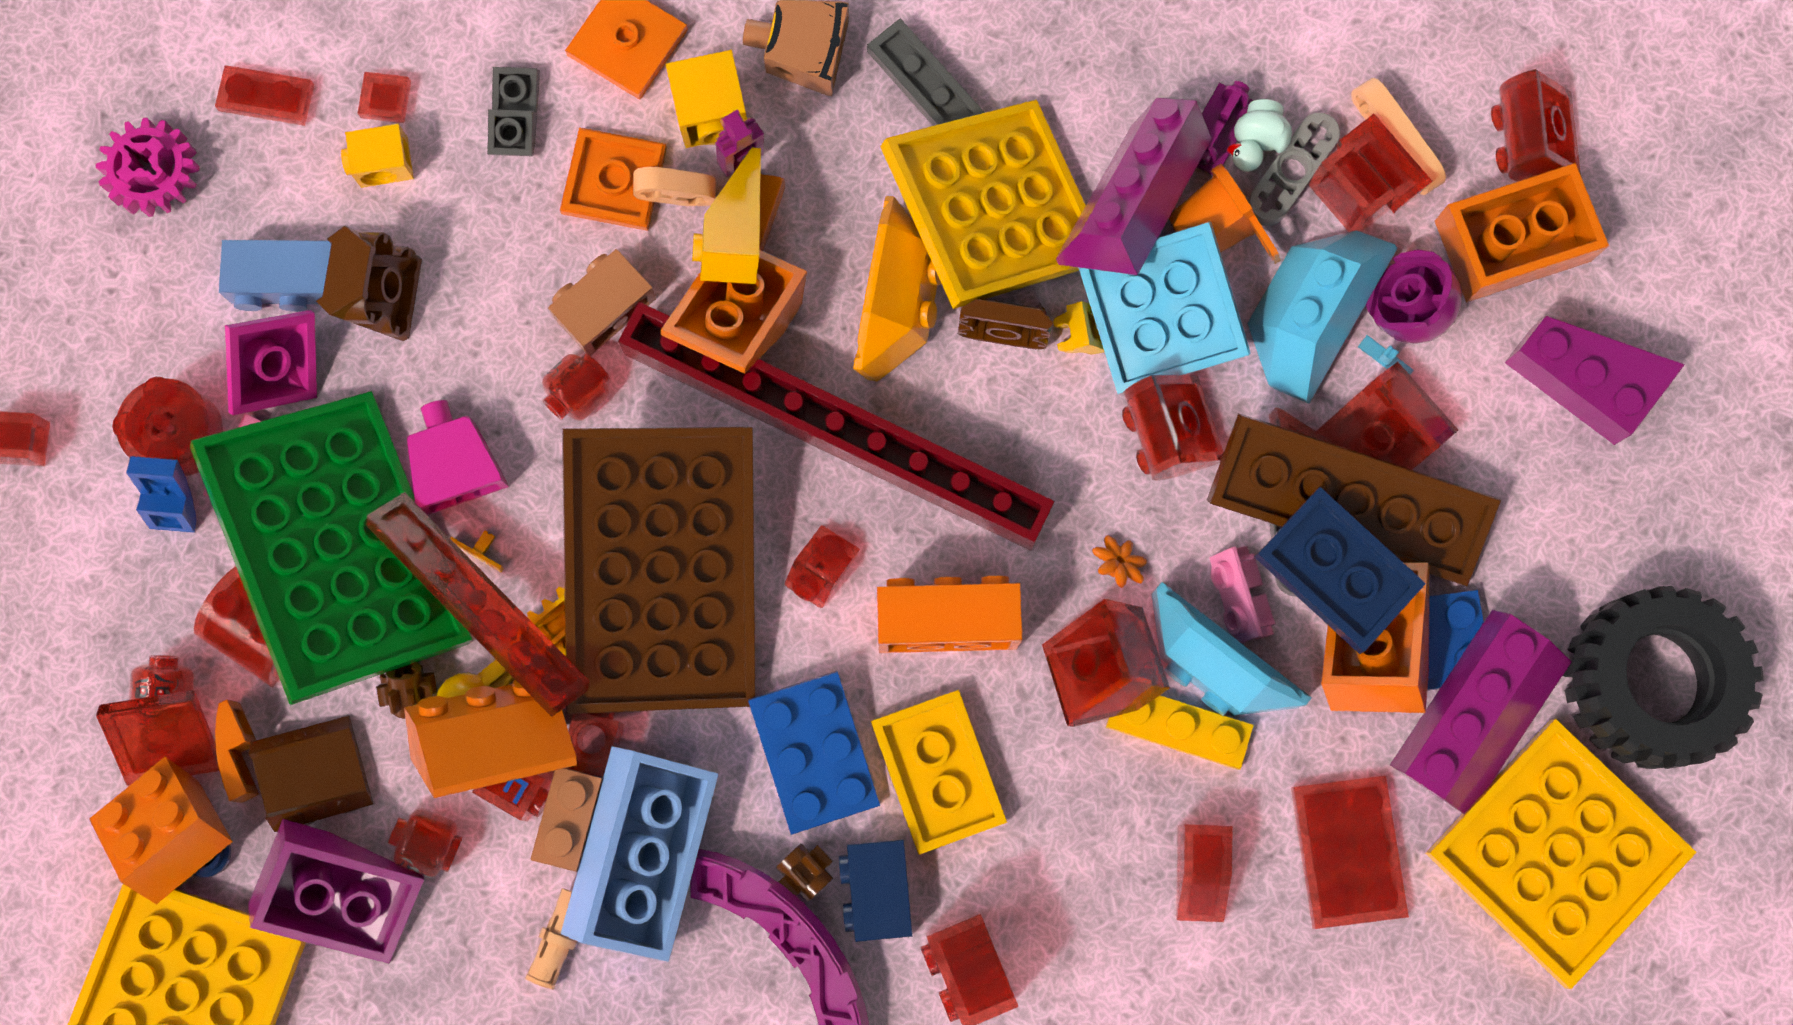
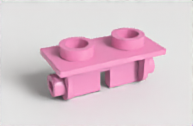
M1236 546L1231 547L1209 558L1212 565L1211 579L1214 586L1219 589L1225 609V626L1240 643L1274 635L1272 626L1276 624L1266 594L1251 596L1250 589L1262 586L1263 583L1254 557L1255 554L1249 553L1248 546L1236 548Z

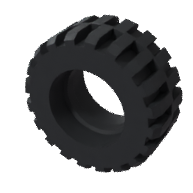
M1658 586L1650 590L1643 589L1613 600L1600 607L1598 613L1588 616L1580 625L1583 633L1572 637L1567 650L1574 653V658L1571 660L1572 662L1563 676L1572 677L1573 688L1564 690L1567 703L1577 702L1581 713L1574 715L1573 718L1580 729L1589 727L1594 732L1589 741L1598 749L1610 748L1613 750L1611 758L1622 763L1635 762L1638 768L1670 769L1702 764L1715 759L1717 753L1728 752L1738 744V738L1735 735L1747 733L1754 723L1753 717L1748 715L1749 710L1760 708L1763 694L1755 692V683L1764 681L1762 666L1754 667L1752 654L1759 653L1754 640H1744L1740 632L1745 629V625L1737 616L1726 618L1723 615L1726 610L1725 605L1714 598L1702 602L1701 592L1685 588L1676 592L1673 586ZM1659 635L1671 640L1687 654L1694 667L1697 679L1695 700L1688 713L1678 721L1662 722L1651 717L1637 704L1629 689L1627 681L1628 658L1636 642L1645 636Z

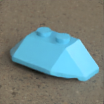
M1355 230L1291 246L1247 323L1270 387L1308 404L1310 403L1397 250L1395 244Z
M1161 582L1151 594L1160 659L1168 664L1164 671L1182 686L1187 687L1191 682L1205 694L1201 700L1216 713L1224 716L1228 711L1233 716L1296 709L1307 705L1312 699L1310 695L1289 681L1179 596L1165 583Z

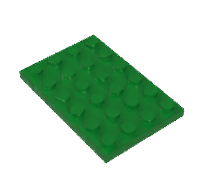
M372 391L191 440V452L290 706L384 674L385 672L399 669L414 662L469 645L472 641L421 511L417 509L414 494Z

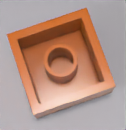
M167 757L161 759L89 818L120 882L156 905L233 842L201 784L196 778Z

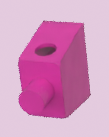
M447 400L433 401L420 408L427 429L407 437L417 509L427 516L509 487L478 426L469 416L453 420Z

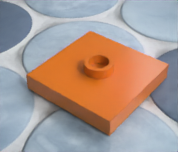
M600 0L565 49L568 57L640 100L688 31L687 24L647 0Z

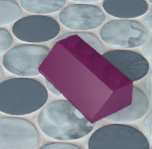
M1156 97L1131 125L1056 257L1059 265L1131 275L1139 274L1212 140L1196 100Z
M1492 610L1427 707L1426 713L1422 715L1390 763V766L1459 812L1465 814L1491 785L1572 661L1548 638L1512 614Z

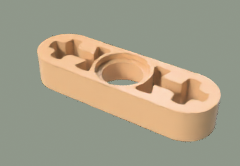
M1371 78L1352 90L1351 97L1354 105L1380 141L1386 140L1393 150L1390 155L1416 191L1421 195H1426L1445 183L1446 174L1442 164L1384 84L1376 78Z

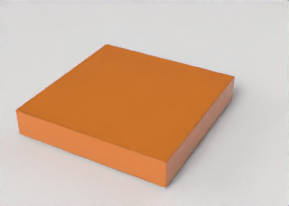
M579 127L559 210L560 213L648 231L655 202L641 200L633 195V173L638 168L663 167L667 150L666 144Z

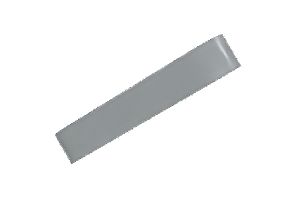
M1314 113L1306 117L1291 137L1288 147L1278 155L1252 191L1248 202L1261 225H1275L1285 217L1335 147L1340 137V128L1337 121L1330 115ZM1321 126L1326 130L1324 135L1326 140L1321 139L1310 154L1303 149L1312 136V132L1308 128L1315 131ZM1286 160H1297L1304 166L1305 176L1300 180H1290L1283 175L1281 164ZM1276 185L1284 189L1275 203L1279 211L1270 209L1266 213L1260 209L1262 201L1258 198L1259 196L1267 199Z

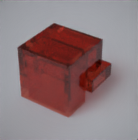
M1373 113L1339 140L1336 145L1338 150L1321 162L1308 185L1348 232L1355 230L1362 232L1389 210L1396 213L1432 183V180Z

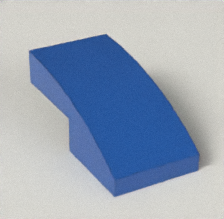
M130 456L126 474L140 492L136 511L148 528L195 533L196 512L186 476L178 460Z

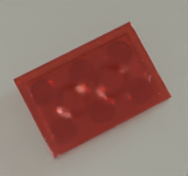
M1386 776L1291 787L1312 929L1408 918Z

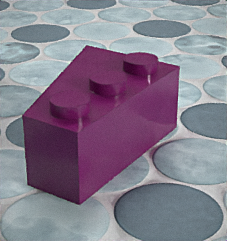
M1545 316L1528 331L1505 361V364L1613 445L1634 433L1685 365Z

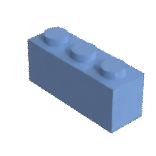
M222 240L219 293L231 304H234V308L243 311L262 310V304H279V308L286 311H306L307 304H318L316 300L323 295L331 243L329 241Z

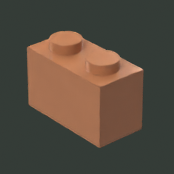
M617 249L609 255L601 254L595 258L587 267V274L574 285L568 283L560 288L552 298L553 303L548 307L553 318L589 357L627 325L638 302L649 306L657 299L652 286Z
M564 768L555 770L530 858L531 861L574 872L578 871L603 778Z

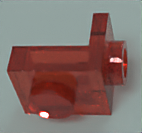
M821 525L794 560L785 581V586L794 591L799 598L809 601L819 608H823L834 587L857 557L860 548Z

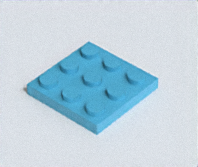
M1211 221L1158 238L1138 275L1079 268L1117 394L1251 354Z

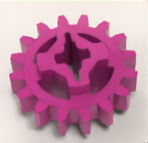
M145 117L141 121V127L137 129L127 121L124 123L125 134L120 136L114 131L109 133L111 139L115 142L112 147L100 146L99 148L107 157L106 161L96 163V169L103 175H106L98 181L99 185L107 192H110L108 197L118 206L123 204V207L133 215L140 208L148 217H153L156 206H160L166 213H170V201L175 198L177 201L185 203L187 200L181 191L184 187L195 189L197 185L189 177V173L200 171V166L193 159H190L197 154L196 149L189 142H186L188 138L178 128L173 130L164 120H161L155 127ZM141 158L146 163L149 162L156 171V174L153 175L148 170L145 171L143 169L144 166L138 160Z

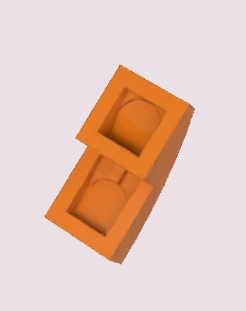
M226 699L218 703L215 725L216 755L223 786L229 801L243 803L260 795L241 753L248 750L250 743L256 741V738L241 704Z

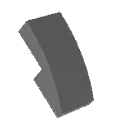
M493 67L492 109H488V155L533 157L540 70L537 68Z

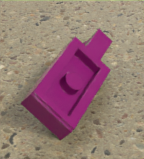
M738 109L721 119L720 122L724 130L720 132L719 137L716 138L717 142H715L717 164L726 177L735 172L752 147L761 148V156L764 155L763 131L753 117L743 121Z

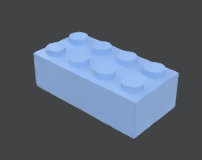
M611 747L562 926V935L583 944L669 962L719 773L632 750Z

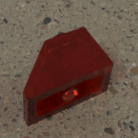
M1178 825L1176 920L1224 922L1232 878L1233 826Z

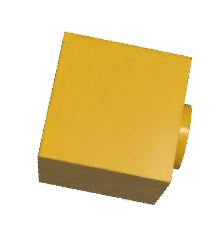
M732 50L665 63L685 149L700 145H715V142H717L716 138L724 130L720 122L721 119L737 109L743 121L747 120Z

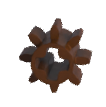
M418 662L385 672L386 674H381V684L376 686L379 706H389L391 714L405 719L404 707L417 705L420 700L432 697L433 694L437 693L434 672L424 673L423 666Z
M801 843L776 866V869L784 876L778 882L796 897L800 894L808 903L833 880V877L826 870L833 861L819 845L809 852Z

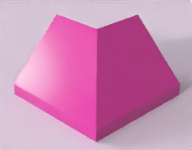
M307 310L225 325L228 411L231 415L234 416L317 398L315 313L313 311Z

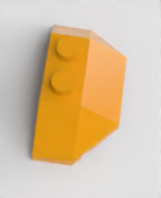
M885 196L878 224L859 328L858 351L855 355L853 369L865 379L875 382L881 380L927 343L929 329L934 327L937 319L935 296L937 285H941V281L911 214L894 196Z

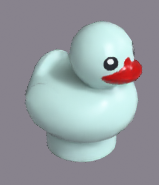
M1268 99L1252 101L1248 105L1247 113L1236 122L1234 134L1239 143L1229 145L1227 152L1232 155L1233 163L1238 169L1245 172L1253 171L1261 165L1263 151L1276 150L1277 153H1282L1290 144L1292 128L1287 119L1283 117L1284 107L1280 103Z

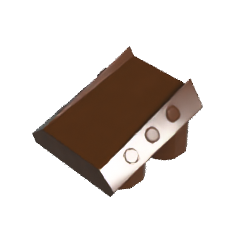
M346 226L342 227L327 238L331 243L323 295L316 302L333 317L400 341L409 339L422 258L416 255L415 251L409 247L394 246L391 237L384 232H359Z
M976 298L961 307L957 334L978 341L1042 350L1047 348L1053 322L1049 319L1050 317L1040 302L1035 307Z
M349 715L250 743L249 756L253 762L264 803L265 819L274 832H278L283 819L308 826L317 820L342 813L346 814L374 804Z

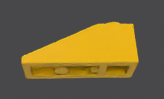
M752 147L704 214L702 234L693 233L692 261L701 262L700 281L756 284L760 244L761 148Z

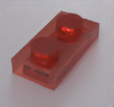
M225 65L215 107L220 112L305 126L314 83L310 79Z

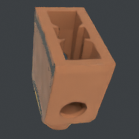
M779 0L776 2L771 23L753 19L746 20L743 32V45L765 49L764 64L766 73L821 94L832 96L849 24V3Z

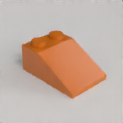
M759 250L756 284L700 281L699 273L662 327L661 335L745 374L784 334L798 312L803 301L807 271Z
M1404 563L1426 584L1365 652L1359 654L1330 626L1327 627L1321 685L1331 711L1426 713L1429 677L1428 563Z

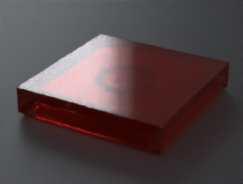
M195 690L99 705L96 717L127 786L131 785L164 757H167L191 776L219 771L216 743Z

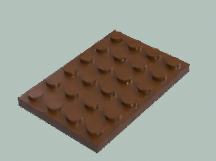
M753 427L562 428L567 714L750 707L748 699L755 697Z

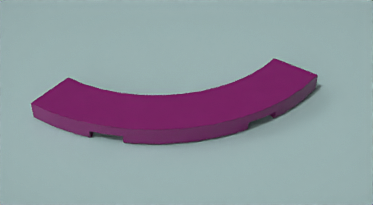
M699 848L690 880V898L717 905L743 919L748 917L764 928L770 934L768 938L784 954L794 968L798 967L806 979L811 990L809 997L818 1025H869L866 1006L853 971L835 939L817 916L786 887L764 872L738 859Z

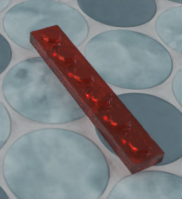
M405 492L367 515V527L551 717L588 691L590 681Z

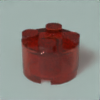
M155 376L136 387L126 396L120 405L117 416L113 420L112 428L122 450L129 458L130 456L178 460L185 476H191L200 473L190 449L191 440L223 432V421L215 404L188 384L175 379ZM171 424L175 428L173 432L169 434L167 428Z

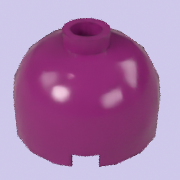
M1412 250L1393 257L1392 259L1395 263L1384 271L1366 303V308L1376 325L1395 340L1412 344L1432 341L1445 334L1455 323L1462 305V288L1451 266L1435 252L1426 250Z

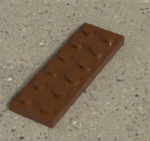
M1240 413L1237 415L1207 497V501L1212 505L1282 527L1314 491L1321 487L1403 563H1428L1430 575L1467 587L1501 503V500L1494 496Z

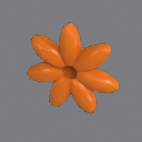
M1106 535L1104 538L1106 548L1095 547L1092 549L1095 556L1105 561L1098 568V573L1115 577L1116 583L1120 588L1126 585L1128 577L1141 584L1144 581V577L1137 568L1145 566L1147 560L1139 555H1131L1133 550L1132 541L1127 540L1119 546L1112 536Z

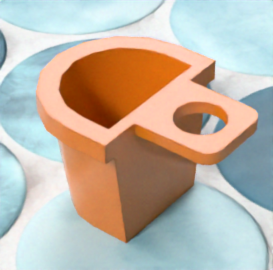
M1222 164L1211 170L1214 177L1178 206L1168 219L1175 232L1211 221L1220 252L1255 234L1273 263L1277 264L1281 261L1276 247L1254 215L1253 208Z

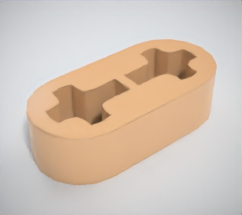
M663 167L638 168L633 173V195L645 201L680 206H711L716 199V179L711 175Z

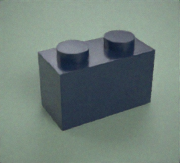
M904 840L847 845L848 855L839 856L841 884H850L852 903H843L845 932H854L855 942L913 937Z

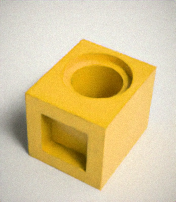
M399 123L345 132L347 148L341 149L343 168L346 175H352L361 188L414 179L408 137Z

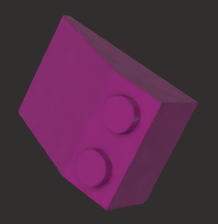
M283 819L248 903L250 928L389 964L424 882V876L408 870L404 866H398L395 862L331 832Z

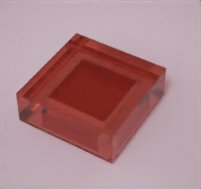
M364 72L357 112L360 118L404 123L411 87L409 77Z

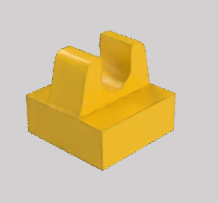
M1080 301L1066 305L1067 312L1056 317L1053 320V324L1057 328H1070L1071 336L1067 341L1057 344L1058 350L1065 353H1087L1090 355L1103 353V345L1090 304Z

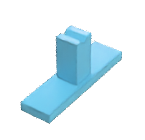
M1368 335L1358 346V348L1404 382L1414 371L1396 357L1399 352L1393 349L1392 346L1385 349Z

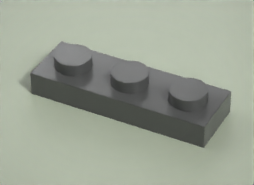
M901 18L867 44L868 54L932 126L985 113Z

